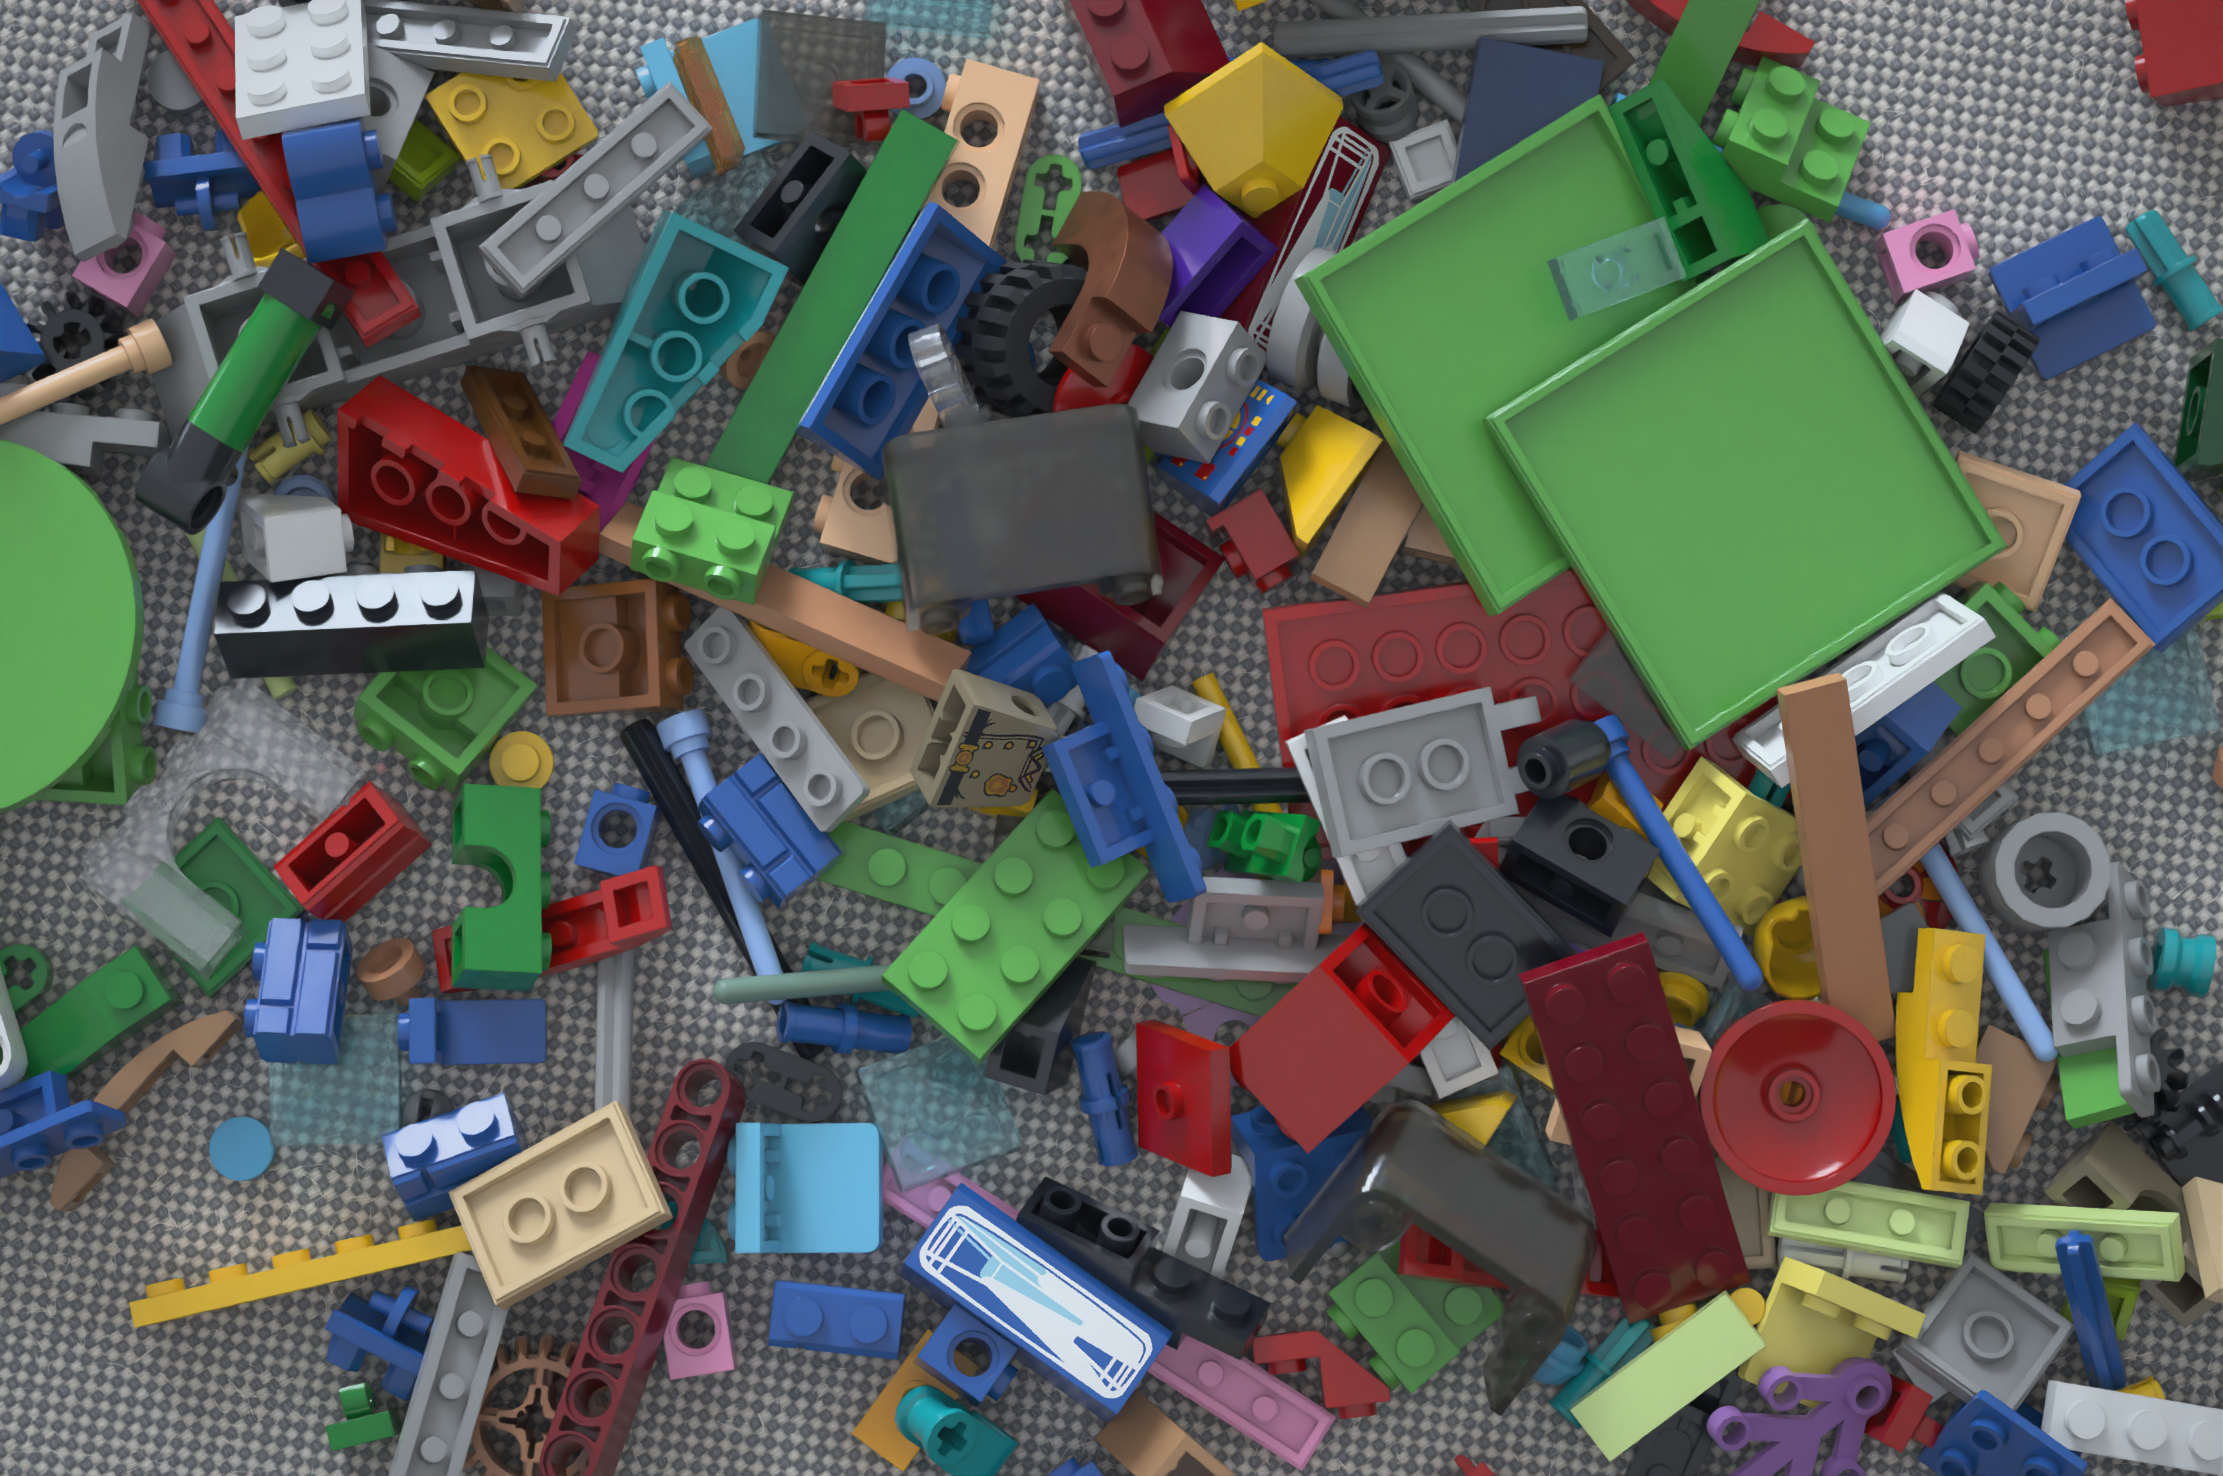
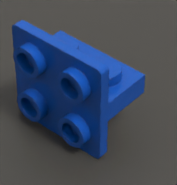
M2096 216L1992 266L1988 271V276L2009 318L2040 338V342L2030 359L2040 379L2043 381H2048L2153 330L2156 326V322L2135 282L2148 271L2137 247L2121 255L2104 219L2100 216Z
M1980 1390L1967 1404L1958 1399L1945 1426L1937 1436V1441L1933 1448L1930 1449L1924 1445L1918 1456L1920 1462L1939 1476H2084L2088 1468L2087 1462L2080 1458L2082 1452L2067 1449L2041 1430L2043 1414L2024 1401L2015 1412L1985 1390Z

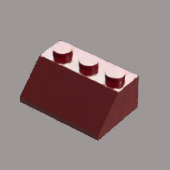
M1062 0L1120 129L1164 111V105L1230 63L1201 0Z
M1066 453L1004 535L984 576L1027 605H1031L1034 602L1048 619L1097 652L1109 651L1115 663L1143 681L1170 644L1225 558Z

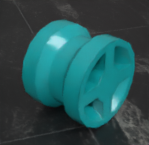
M2161 927L2152 950L2154 968L2153 973L2149 975L2150 988L2163 992L2171 987L2183 988L2188 996L2204 998L2208 993L2214 973L2217 949L2215 937L2206 934H2199L2193 939L2181 937L2177 929Z

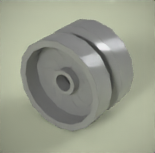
M1317 247L1304 257L1295 269L1283 292L1273 318L1267 343L1266 367L1269 377L1303 390L1317 382L1320 396L1357 410L1365 402L1294 281L1299 276L1336 254Z

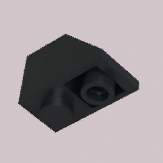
M1079 956L1074 959L990 1053L985 1073L986 1078L1042 1095H1046L1068 1084L1074 1059L1071 1041L1080 1034L1096 961Z

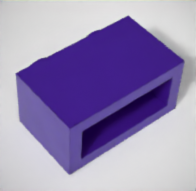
M1205 183L1161 233L1167 239L1171 248L1173 269L1169 292L1159 319L1169 327H1172L1180 311L1219 318L1278 250L1247 217Z

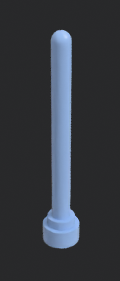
M249 445L236 464L238 470L236 482L227 487L224 502L213 520L206 526L173 689L166 688L164 700H157L153 720L154 725L204 734L209 709L202 708L205 695L199 694Z
M694 709L673 715L656 726L664 751L672 752L676 762L682 761L697 807L701 799L717 786L706 755L711 749L708 739L713 736L703 709ZM711 845L756 975L783 974L758 900L751 895L738 876V871L744 868V866L729 848L719 852ZM787 999L772 1000L767 1002L773 1005H779L784 1003V1001H786Z
M1898 790L1892 792L1891 794L1880 800L1874 806L1875 811L1880 806H1882L1891 796H1893ZM1938 843L1920 859L1921 864L1961 932L1986 935L1984 971L2035 1057L2042 1062L2053 1061L2059 1052L2054 1048L2053 1035L1940 843Z

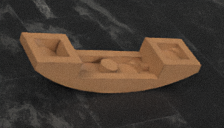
M1386 438L1351 498L1310 577L1312 581L1366 609L1391 567L1399 547L1423 506V502Z
M225 1010L201 1017L169 1032L131 1059L105 1085L93 1101L120 1110L126 1116L180 1056L191 1067L204 1068L244 1024V1018L237 1012ZM97 1146L85 1149H71L64 1152L54 1179L50 1204L59 1212L73 1211L116 1163Z

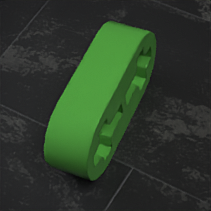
M1058 154L1045 155L1037 159L1028 169L1015 236V252L1019 263H1023V259L1035 260L1034 250L1025 247L1027 241L1038 240L1042 221L1053 223L1051 234L1052 242H1054L1082 192L1081 174L1077 166L1067 157ZM1050 170L1061 171L1063 182L1072 185L1070 191L1063 190L1059 192L1055 211L1044 209L1046 200L1045 190L1040 186H1036L1037 179H1048ZM1061 251L1060 253L1051 252L1047 257V262L1068 264L1070 258Z

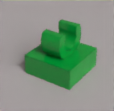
M370 1381L339 1389L343 1411L347 1420L326 1426L331 1451L401 1434L402 1424L398 1408L376 1413L375 1398Z

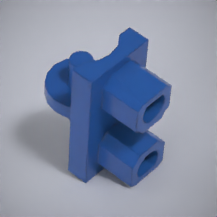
M221 129L215 132L216 153L195 155L194 144L189 135L182 133L158 135L153 161H145L143 163L145 168L144 180L151 187L157 208L175 206L178 217L199 214L204 231H215L220 228V211L241 209V198L253 197L257 192L261 191Z
M35 130L22 136L15 144L12 153L14 168L0 174V203L2 204L0 234L3 236L36 242L43 238L44 228L59 229L65 226L57 189L53 133L47 130Z
M408 1284L398 1299H395L376 1289L370 1301L351 1292L341 1307L332 1312L325 1327V1330L333 1333L326 1357L327 1361L346 1371L358 1372L364 1365L369 1353H372L390 1363L380 1383L385 1391L404 1401H409L412 1397L430 1336L429 1329L434 1318L414 1308L420 1290Z

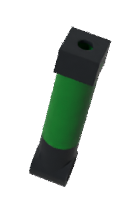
M281 248L258 285L260 289L265 291L261 301L170 447L162 449L150 460L139 477L135 488V498L138 502L189 535H196L202 531L218 513L224 502L227 487L233 485L238 478L236 464L322 326L332 330L355 293Z

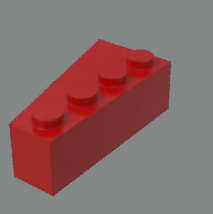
M381 375L377 376L337 409L338 507L341 509V514H348L352 523L560 596L599 560L600 505L578 492L575 500L515 492L487 438Z

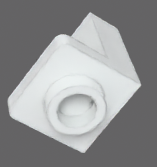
M1173 685L1136 699L1135 713L1139 722L1146 729L1152 731L1151 737L1155 748L1198 767L1211 764L1227 708Z

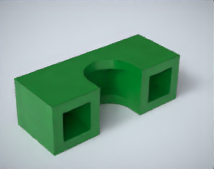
M464 783L452 802V864L472 865L487 870L496 878L502 891V904L491 908L464 907L452 924V988L529 991L542 974V971H548L552 951L550 933L542 932L541 909L546 910L549 906L551 876L549 871H541V848H547L551 819L549 810H541V788Z

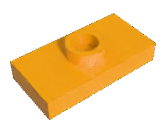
M929 1328L851 1433L902 1472H904L918 1453L920 1447L906 1439L896 1427L895 1414L901 1399L912 1389L924 1385L936 1387L954 1400L959 1396L913 1363L934 1333ZM955 1348L953 1360L956 1368L962 1374L973 1377L980 1366Z

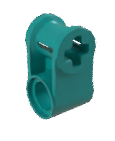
M931 1385L918 1386L909 1391L901 1399L896 1409L895 1423L898 1431L906 1439L923 1449L933 1462L951 1476H997L1020 1444L1006 1431L974 1409L970 1411Z

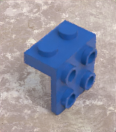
M1260 1105L1250 1112L1231 1115V1139L1251 1169L1255 1247L1263 1260H1279L1332 1248L1337 1242L1351 1244L1369 1240L1378 1235L1381 1230L1379 1175L1374 1173L1379 1166L1377 1127L1362 1106L1309 1153L1297 1141L1290 1139L1279 1129L1275 1117L1264 1105Z

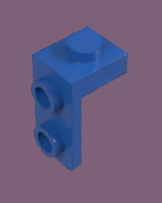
M409 998V1013H399L398 1017L400 1052L409 1051V1063L419 1066L544 1063L547 1060V1003L542 999L440 1000L437 998Z

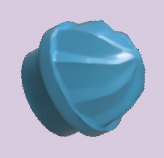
M1549 1317L1541 1327L1535 1326L1527 1334L1523 1363L1534 1380L1549 1385H1560L1570 1380L1573 1376H1577L1584 1368L1582 1358L1589 1351V1345L1584 1337L1566 1322Z

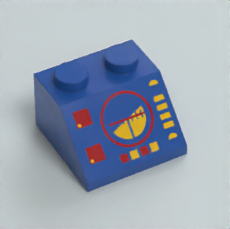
M1257 379L1210 464L1154 452L1161 459L1156 467V476L1210 517L1218 514L1227 508L1276 444L1278 438L1294 417L1297 401L1286 393Z

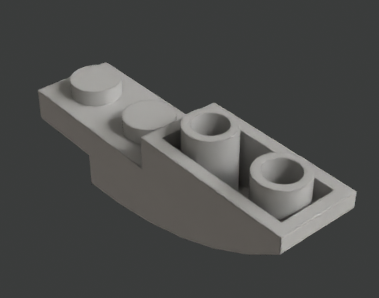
M133 12L93 33L90 37L86 57L60 71L53 125L57 189L65 227L74 256L83 262L109 249L117 248L127 240L134 225L132 213L137 190L145 174L143 163L149 138L130 126V123L137 110L135 98L140 76L148 60L146 49L152 25Z
M19 374L0 383V397L28 386L29 377ZM52 403L50 412H44L45 407H42L0 426V439L35 450L65 466L75 474L101 477L104 452L154 457L159 451L169 446L170 437L169 431L160 422L153 421L154 414L151 412L119 408L115 409L114 418L89 416V407L72 403Z

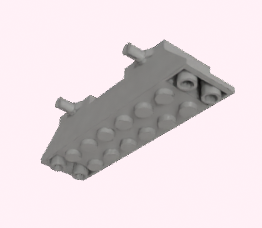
M491 154L479 156L486 175L485 181L477 159L475 157L466 161V166L469 169L477 197L473 198L459 210L431 218V225L388 238L387 249L382 251L419 306L422 316L367 349L343 313L332 330L322 326L260 427L277 422L284 442L283 446L289 448L297 446L290 424L292 421L297 441L304 444L310 441L311 438L308 435L302 413H305L310 408L315 410L350 399L379 375L397 384L523 343L530 362V369L543 368L536 343H539L546 365L554 364L557 362V358L554 355L548 335L618 313L635 269L645 250L631 204L521 299L479 254L478 247L548 187L553 180L522 190L502 189ZM246 232L233 233L240 258L238 257L234 240L229 235L220 239L231 272L230 276H227L213 288L183 297L185 302L183 305L155 321L167 344L173 362L172 366L151 374L172 442L265 294V291L260 289L258 285L269 267H256Z

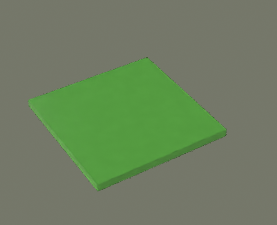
M1601 94L1299 276L1294 281L1487 615L1491 617L1500 614L1569 569L1571 565L1482 422V419L1706 281V278L1702 277L1683 283L1610 110Z
M1807 218L1482 419V422L1684 751L1691 750L1777 695V688L1796 683L2007 548L2000 533Z

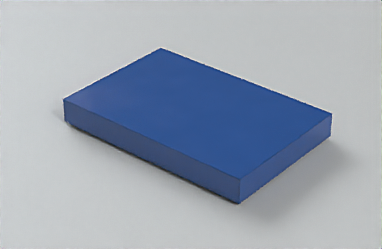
M2134 423L2063 484L2080 490L2081 493L2079 504L2065 540L2123 611L2156 644L2154 649L2163 652L2223 601V523L2140 424Z

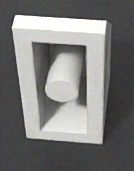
M1917 289L1900 303L1880 338L1915 396L1919 397L1948 373L1970 323L1956 315L1958 308L1944 296L1931 291H1926L1923 294Z
M251 493L239 495L237 508L242 556L268 581L272 583L347 572L345 552H352L354 547L351 521L348 514H341V509L328 498Z
M1232 1154L1231 1173L1217 1177H1210L1191 1168L1187 1169L1162 1250L1163 1252L1222 1279L1252 1185L1251 1169L1243 1157Z

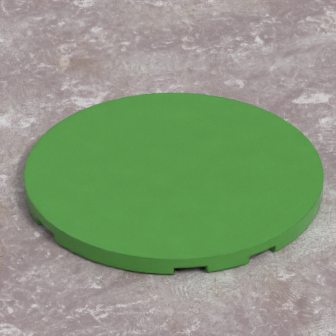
M0 439V814L16 810L46 795L45 792L59 783L74 769L79 770L98 750L113 729L110 725L123 702L127 690L131 691L140 662L144 634L142 589L135 559L123 531L117 527L112 516L99 500L100 497L81 478L65 466L35 450Z

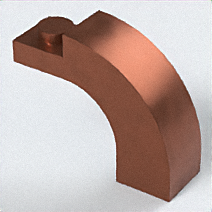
M1087 191L1080 193L1052 244L1077 265L1085 268L1087 277L1077 300L1048 352L1093 387H1108L1136 334L1152 333L1169 292L1173 261L1169 243L1158 230L1112 194L1101 191Z

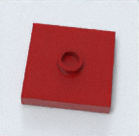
M1156 1019L1137 1022L1138 1147L1210 1177L1230 1174L1232 1169L1229 1047Z

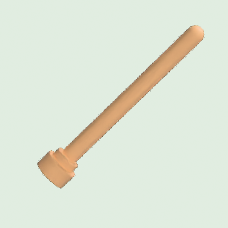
M150 318L127 328L128 335L118 339L119 346L0 397V426L125 371L131 370L134 375L145 371L147 375H151L172 366L173 362L169 349L155 321Z

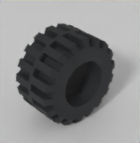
M1023 259V263L1011 261L1000 265V274L988 272L979 280L983 288L981 293L969 292L964 304L970 308L967 318L958 316L955 330L963 331V343L955 344L956 358L966 360L967 365L960 370V374L964 383L977 385L972 394L980 403L992 405L991 410L1001 415L1047 425L1053 423L1052 415L1055 393L1068 367L1053 356L1047 367L1039 374H1036L1029 359V338L1036 321L1047 310L1053 315L1057 332H1059L1083 288L1087 277L1085 268L1031 259Z

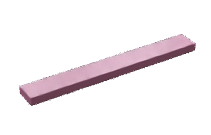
M905 1137L902 1138L883 1168V1201L926 1229L929 1228L961 1182L1015 1221L1019 1213L1018 1210ZM1188 1335L1177 1350L1165 1345L1147 1371L1301 1471H1303L1337 1417L1274 1375H1268L1266 1370L1254 1364L1243 1356L1241 1360H1238Z

